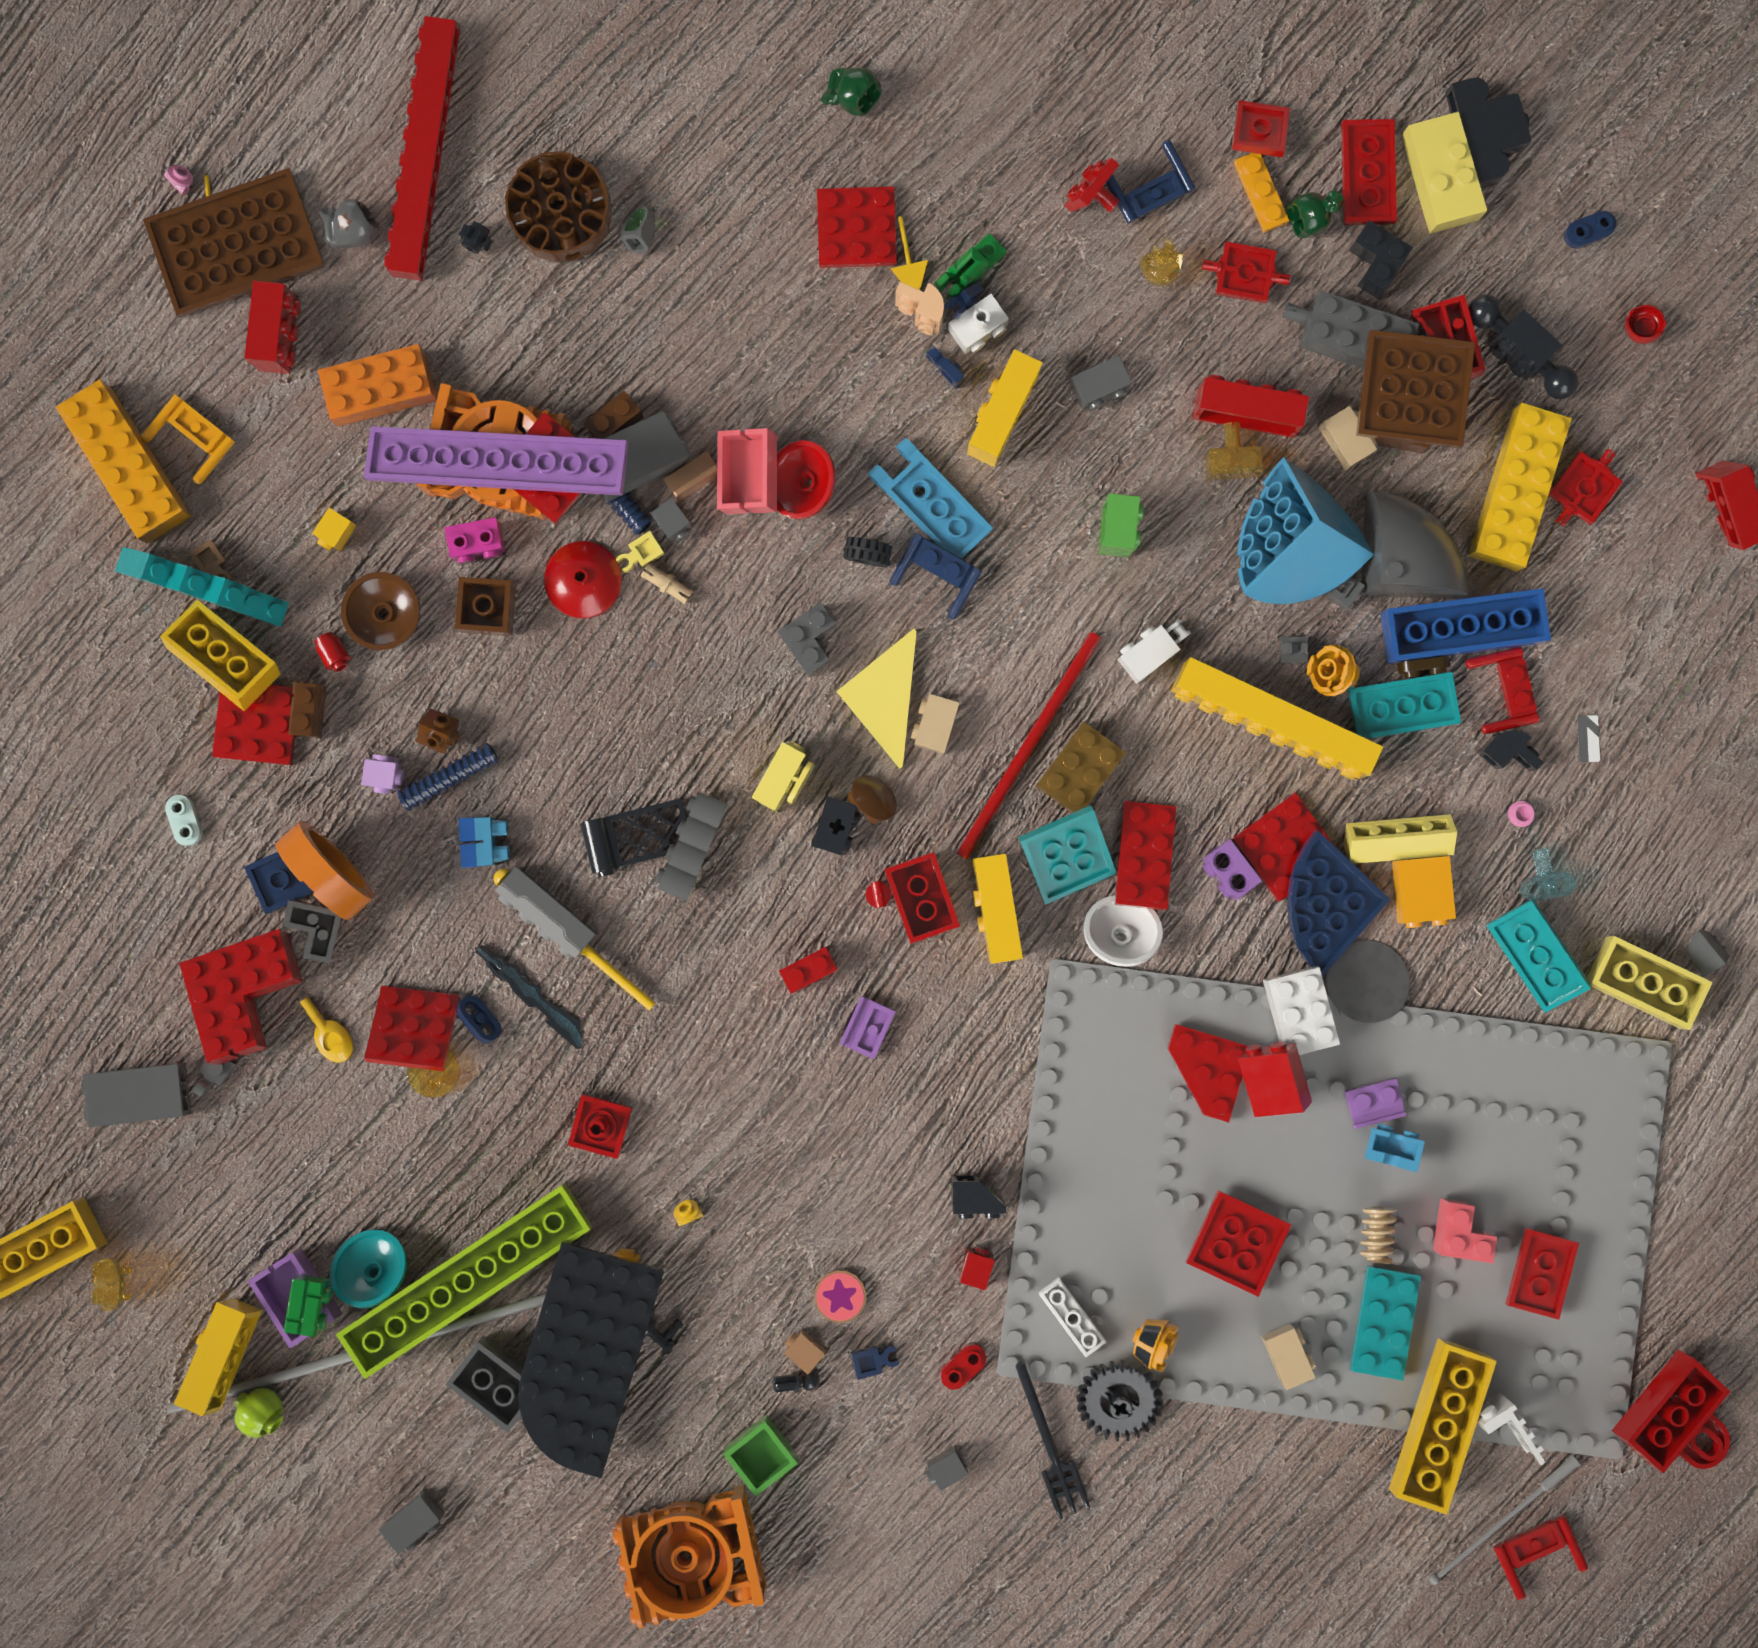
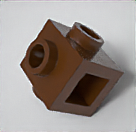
M430 708L419 723L416 742L445 754L450 746L456 745L459 739L460 732L457 731L459 720Z

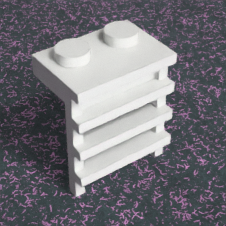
M1501 1393L1496 1394L1489 1400L1485 1399L1477 1424L1490 1434L1507 1423L1526 1453L1531 1452L1540 1465L1546 1463L1540 1455L1544 1449L1532 1439L1535 1435L1524 1426L1526 1422L1524 1418L1515 1412L1517 1410L1516 1406Z

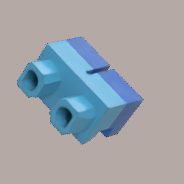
M490 817L459 818L460 842L483 841V843L460 844L461 868L497 865V862L510 860L509 846H496V836L509 835L508 822L495 820V818Z

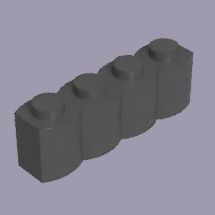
M701 792L698 793L697 797L691 796L686 810L690 811L687 821L681 819L675 833L680 835L676 845L671 843L665 858L669 859L666 869L660 868L655 882L659 883L657 889L687 901L728 804Z

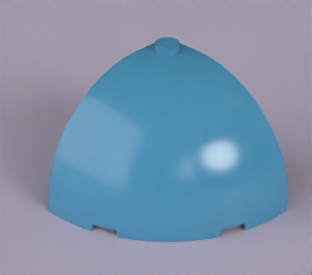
M1283 457L1262 483L1265 485V488L1258 499H1253L1246 514L1237 556L1241 557V567L1238 568V576L1244 594L1255 600L1271 604L1297 603L1318 597L1338 587L1356 573L1374 553L1359 528L1338 502L1305 471Z

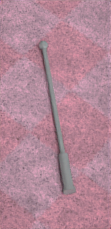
M1573 1455L1569 1456L1565 1463L1540 1483V1487L1440 1572L1430 1575V1583L1432 1585L1439 1584L1440 1578L1543 1491H1549L1576 1467L1579 1468L1581 1464Z

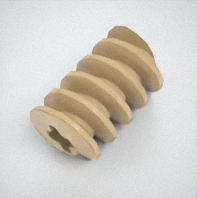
M1371 1206L1370 1208L1363 1209L1362 1212L1370 1215V1218L1362 1220V1223L1368 1225L1369 1229L1361 1230V1233L1368 1236V1239L1360 1241V1244L1368 1247V1250L1360 1251V1255L1367 1257L1368 1261L1382 1264L1394 1263L1392 1258L1387 1257V1255L1394 1253V1249L1387 1245L1395 1242V1239L1388 1234L1396 1232V1228L1389 1225L1396 1222L1397 1218L1389 1214L1397 1211L1396 1208Z

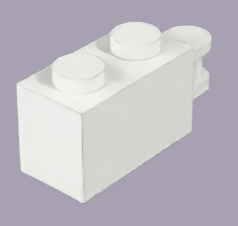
M1181 619L1166 630L1162 625L1157 629L1152 625L1140 635L1143 639L1139 643L1134 645L1133 642H1130L1120 650L1122 656L1119 657L1118 661L1136 684L1181 650L1177 644L1191 634L1189 630L1186 631L1181 625ZM1172 630L1178 637L1175 641L1168 634Z

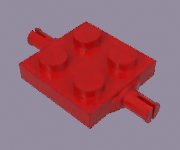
M1227 241L1224 243L1222 257L1219 262L1203 259L1201 270L1216 272L1217 285L1215 295L1264 304L1268 300L1269 289L1272 284L1277 283L1288 286L1291 276L1290 274L1275 272L1276 250Z
M1606 449L1599 461L1591 459L1581 451L1577 453L1548 494L1564 508L1555 520L1557 524L1560 523V526L1565 527L1572 515L1578 516L1589 525L1594 523L1623 482L1612 474L1607 467L1616 456L1615 452L1611 453L1612 450Z

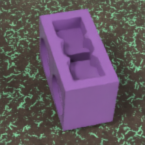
M1231 839L1225 840L1202 858L1205 863L1202 865L1203 869L1211 878L1214 876L1221 884L1218 888L1227 899L1231 897L1233 900H1238L1262 881ZM1220 853L1224 854L1228 859V863L1224 868H1219L1215 862L1217 855ZM1236 874L1240 875L1244 881L1240 889H1235L1231 883L1232 877Z

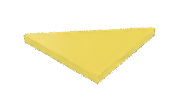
M915 629L911 630L837 691L839 696L899 769L903 767L917 632Z

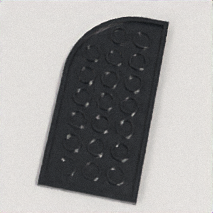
M562 1241L521 1374L519 1407L529 1436L547 1457L565 1468L602 1478L664 1270Z

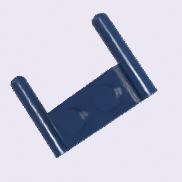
M1165 140L1162 143V148L1174 170L1127 193L1125 196L1113 174L1106 181L1110 192L1120 199L1117 205L1127 224L1196 189L1170 140Z
M915 533L889 582L893 586H898L911 561H913V563L960 588L961 590L947 614L950 619L954 620L958 617L983 571L920 534Z

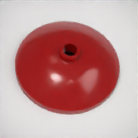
M804 440L790 443L777 454V511L793 519H806L819 513L829 502L835 488L836 470L834 462L826 449L817 443Z
M576 541L564 545L552 555L545 569L544 586L549 600L562 613L580 619L593 618L606 612L617 600L622 587V573L615 557L605 547L590 541ZM578 573L585 574L583 581L576 580Z

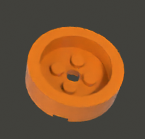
M300 820L275 843L280 857L300 882L304 881L314 892L313 895L342 919L350 920L374 899L371 887L358 869L325 835L309 823Z

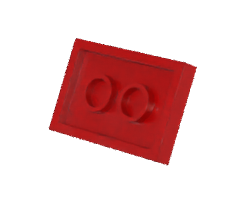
M1525 1227L1505 1304L1513 1308L1559 1320L1579 1243Z

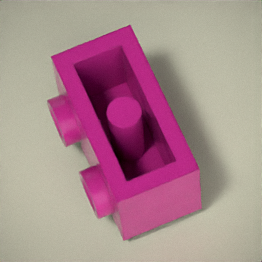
M496 517L444 527L450 558L455 562L458 561V564L472 563L474 558L483 556L484 559H494L499 557V553L506 552L501 524Z

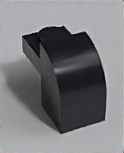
M1516 730L1492 736L1477 751L1496 770L1504 768L1512 758L1517 760L1529 772L1537 770L1544 763L1538 758L1540 754L1529 745L1526 747L1524 745L1531 737L1524 732Z

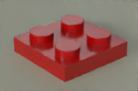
M1239 100L1236 109L1231 150L1283 158L1290 108Z

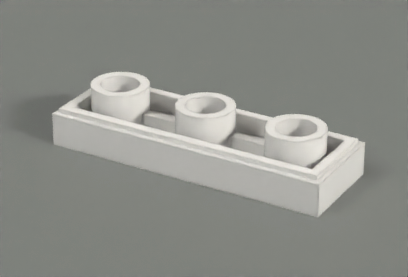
M1057 1277L1038 1292L1085 1357H1088L1107 1342L1060 1277ZM1076 1314L1077 1319L1075 1321H1069V1315Z

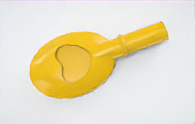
M309 997L300 1001V1004L316 1025L314 1039L322 1055L328 1060L338 1063L348 1060L353 1053V1041L347 1029L334 1020H324L323 1015L320 1014Z

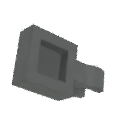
M232 1060L220 1065L206 1063L205 1061L198 1070L204 1077L196 1084L192 1092L199 1097H202V1095L205 1097L214 1083L218 1086L224 1084L237 1064Z

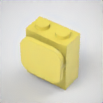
M792 741L788 745L784 742L781 743L752 796L755 801L775 812H778L787 795H789L787 802L791 805L795 803L815 766L814 763L808 761L806 766L803 767L807 760L804 748Z

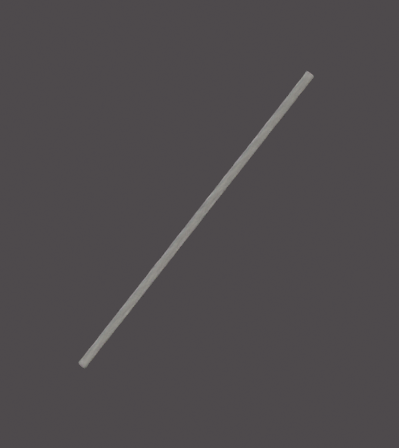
M546 1294L454 1320L426 1339L540 1307L543 1305ZM347 1352L237 1383L231 1385L227 1397L348 1363L352 1359ZM174 1402L167 1404L169 1414L186 1410L174 1405Z

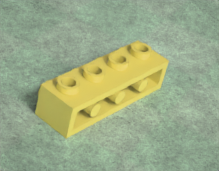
M1451 814L1346 823L1344 848L1348 860L1353 864L1454 855L1457 830Z

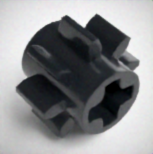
M473 221L469 226L464 224L458 234L463 239L461 245L475 254H479L482 249L487 252L493 242L491 237L488 236L490 230L476 221Z

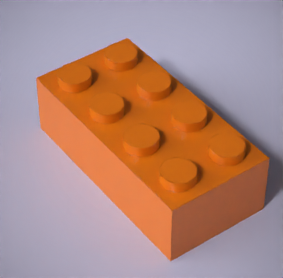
M419 344L318 369L329 418L338 427L437 401L426 353Z

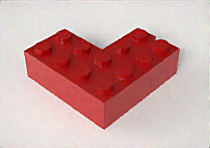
M276 929L179 963L206 1063L220 1065L240 1058L239 1055L246 1056L267 1048L254 998L303 982L288 932Z

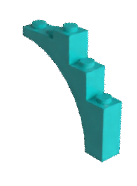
M126 547L122 548L115 568V572L198 598L279 627L282 625L289 602L229 579L211 575L150 553Z

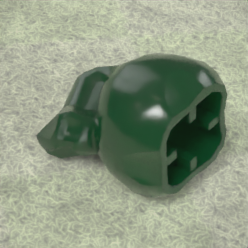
M836 68L830 73L827 90L820 101L826 106L828 104L832 106L840 104L841 108L850 115L864 116L880 99L882 94L881 84L875 73L867 68Z
M1336 190L1328 193L1326 198L1320 193L1309 192L1291 201L1287 206L1286 212L1295 235L1298 238H1308L1324 231L1330 224L1331 215L1334 212H1338L1342 207L1343 196Z

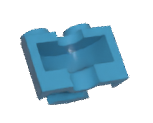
M1378 1123L1377 1128L1371 1129L1364 1159L1418 1172L1425 1141L1419 1139L1420 1134L1404 1130V1134L1393 1132L1394 1127Z

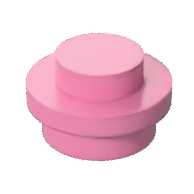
M1517 801L1509 807L1508 818L1513 825L1525 827L1534 820L1535 811L1528 802Z

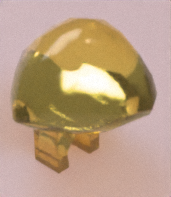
M1165 239L1163 249L1154 245L1153 252L1141 257L1139 260L1141 272L1152 285L1157 287L1169 285L1177 278L1180 271L1182 253L1174 251L1173 242Z

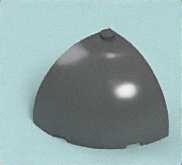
M1367 491L1365 493L1364 538L1374 555L1363 565L1362 584L1365 587L1362 589V595L1455 600L1468 598L1469 582L1465 563L1456 542L1444 525L1433 514L1409 499L1387 492Z

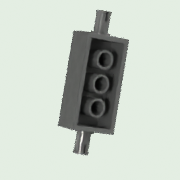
M1321 290L1314 298L1310 309L1287 302L1284 309L1285 312L1282 315L1284 319L1303 324L1304 330L1298 345L1299 348L1364 369L1367 336L1370 330L1416 335L1419 326L1416 322Z

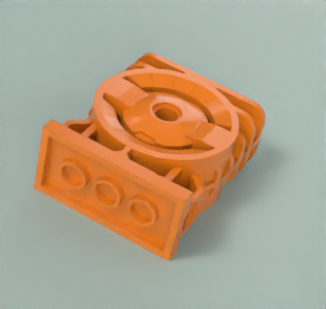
M441 383L430 430L475 432L481 425L493 420L492 423L484 425L477 432L523 435L518 429L520 419L523 420L522 427L528 431L543 412L572 435L574 427L570 426V420L566 414H553L549 410L544 409V411H540L532 406L527 408L503 400L481 403L474 393L454 389L451 385ZM416 484L424 493L430 496L456 499L467 493L479 503L490 507L508 510L511 513H522L528 517H539L541 520L548 519L513 489H506L505 494H502L503 488L477 487L475 489L469 486Z
M745 1484L734 1486V1490L713 1494L707 1505L693 1501L675 1502L661 1509H657V1507L651 1508L649 1512L645 1513L641 1510L636 1511L635 1515L632 1516L623 1514L616 1521V1528L613 1529V1539L615 1545L620 1546L621 1555L618 1556L621 1572L625 1571L627 1581L624 1582L625 1595L627 1598H631L633 1608H630V1618L633 1625L637 1624L638 1629L645 1628L647 1623L652 1622L654 1625H660L661 1621L665 1619H670V1622L677 1619H689L703 1615L713 1609L721 1600L733 1607L753 1603L754 1607L765 1604L767 1584ZM692 1522L711 1531L719 1544L720 1561L716 1571L709 1578L711 1586L709 1591L706 1589L704 1579L709 1575L714 1566L716 1557L715 1545L709 1533L702 1527L692 1524ZM667 1524L668 1530L660 1538L656 1549V1563L660 1573L665 1578L663 1579L655 1568L652 1548L657 1535L663 1529V1525ZM729 1524H737L739 1538L734 1537ZM688 1551L691 1553L692 1558L684 1560L679 1556V1552ZM736 1557L744 1560L746 1570L733 1573ZM675 1585L680 1586L682 1596L678 1595V1591Z

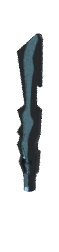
M481 944L475 953L486 962V966L501 982L504 979L510 985L512 991L529 1008H538L549 1018L546 1023L573 1047L580 1049V1020L542 998L541 986L530 983L527 974L521 973L517 965L508 964L504 956L494 955Z

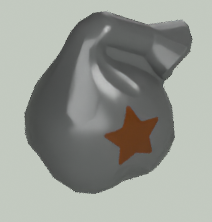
M356 199L343 201L337 209L325 207L319 210V214L324 222L325 240L332 247L352 248L365 246L374 241L380 232V227L365 204Z

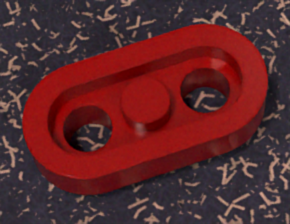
M976 1343L967 1344L943 1366L941 1380L945 1387L951 1390L962 1388L984 1367L986 1353L983 1347ZM972 1354L978 1356V1360L974 1363L968 1360ZM953 1372L959 1375V1378L955 1381L949 1378V1375Z

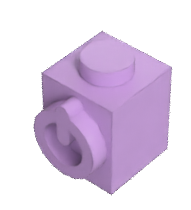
M373 754L372 760L365 759L361 785L374 787V792L390 794V789L398 790L399 785H402L404 780V770H401V764H397L398 758Z

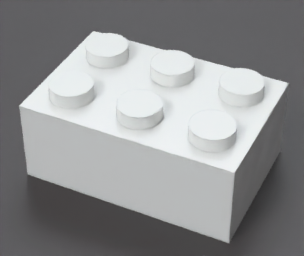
M1309 967L1263 979L1279 1042L1284 1041L1286 1044L1296 1043L1299 1055L1340 1045L1319 967Z

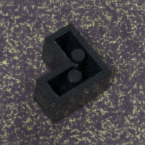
M1368 220L1349 249L1351 253L1370 264L1357 286L1379 300L1413 247Z

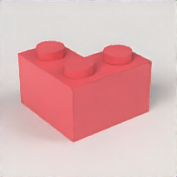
M1440 1198L1433 1251L1443 1256L1494 1263L1497 1237L1489 1232L1471 1230L1475 1206L1463 1201Z

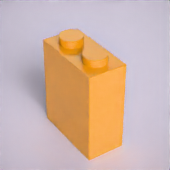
M1450 856L1391 861L1397 923H1406V928L1422 927V922L1432 921V926L1448 925V919H1456Z

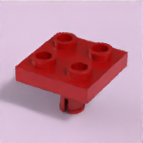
M1112 157L1104 161L1099 160L1095 165L1090 164L1082 174L1084 179L1079 185L1075 184L1067 193L1066 197L1069 199L1063 206L1070 212L1088 206L1094 198L1107 212L1112 211L1120 199L1103 185L1119 164Z
M581 1094L567 1146L619 1159L633 1107Z

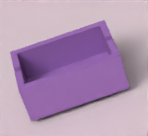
M301 1247L248 1280V1283L289 1348L309 1337L283 1332L292 1278L300 1274L319 1277ZM332 1296L329 1304H325L324 1314H328L327 1324L343 1314Z

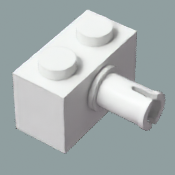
M990 294L966 310L959 319L950 321L948 323V331L965 355L970 351L976 353L986 345L985 341L993 336L995 339L1006 332L1009 318L993 295Z

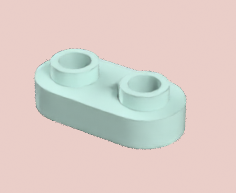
M174 795L169 798L165 810L175 840L185 846L197 844L202 838L203 831L193 801L184 795ZM180 803L182 809L180 812L177 813L175 811L176 804ZM185 828H188L190 830V834L188 837H184L183 830Z

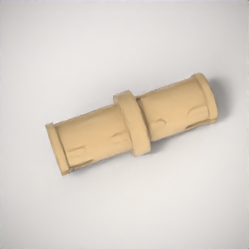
M649 562L641 577L659 587V591L663 594L667 592L685 605L693 590L675 580L674 575H667Z

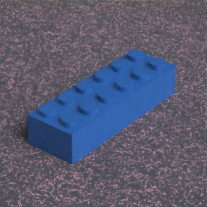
M1544 588L1390 608L1380 613L1387 664L1537 645L1551 640Z

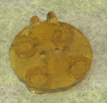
M451 1051L448 1053L445 1071L438 1072L436 1070L407 1067L409 1084L415 1092L424 1097L436 1098L446 1095L455 1087L460 1079L459 1064Z
M113 1258L102 1259L100 1262L94 1263L92 1266L94 1289L91 1291V1302L94 1305H99L104 1311H114L120 1306L122 1301L130 1300L131 1294L124 1292L123 1274L132 1273V1267L120 1266L118 1261Z

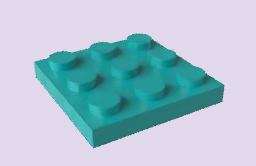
M1091 805L1018 837L1045 905L1117 874Z

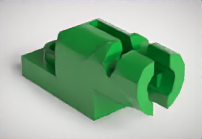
M988 233L975 247H970L934 282L935 287L941 293L948 285L953 284L947 291L948 296L946 299L949 300L951 297L959 296L963 290L979 282L1006 255L1007 250Z

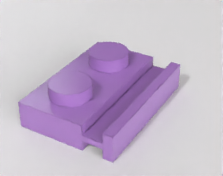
M861 996L840 1044L875 1059L896 1011Z
M1397 1078L1344 1091L1349 1113L1353 1121V1128L1355 1129L1407 1116L1404 1111Z

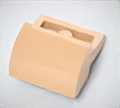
M900 282L896 289L895 306L899 307L898 310L906 315L912 316L915 314V326H918L920 332L926 335H932V333L939 335L944 312V302L940 292L930 283L927 284L925 291L922 292Z

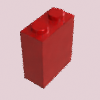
M1280 1041L1265 1047H1261L1260 1044L1248 1046L1238 1058L1254 1117L1304 1113L1312 1103L1296 1043L1286 1044V1042Z

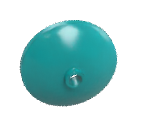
M367 1230L352 1236L339 1248L331 1265L330 1281L335 1294L344 1303L356 1308H370L385 1302L399 1289L404 1280L407 1270L405 1249L396 1237L382 1230ZM379 1271L378 1275L373 1278V1274Z

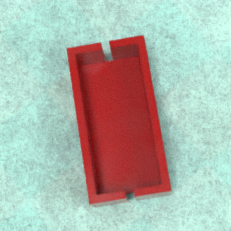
M1210 375L1209 378H1204L1198 388L1192 420L1294 438L1304 427L1309 396L1302 395L1303 392L1299 390L1289 389L1287 392L1276 390L1277 387L1272 385L1257 387L1252 386L1246 380L1230 382L1225 381V378L1222 376Z

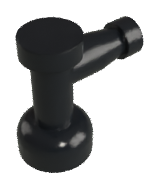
M650 1317L645 1337L648 1335L662 1348L661 1352L666 1355L676 1343L672 1338L684 1324L676 1318L673 1324L662 1334L655 1328V1320Z

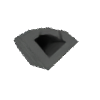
M1701 929L1691 937L1688 945L1689 957L1703 977H1706L1727 963L1730 955L1710 933Z

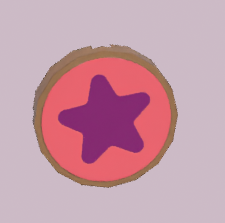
M836 1269L827 1272L819 1280L815 1287L814 1301L817 1310L824 1318L836 1323H845L854 1320L862 1312L866 1304V1289L863 1281L853 1272Z

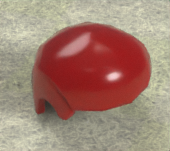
M1641 305L1632 309L1625 320V330L1628 338L1638 344L1646 345L1653 343L1661 337L1666 327V319L1662 311L1654 305Z

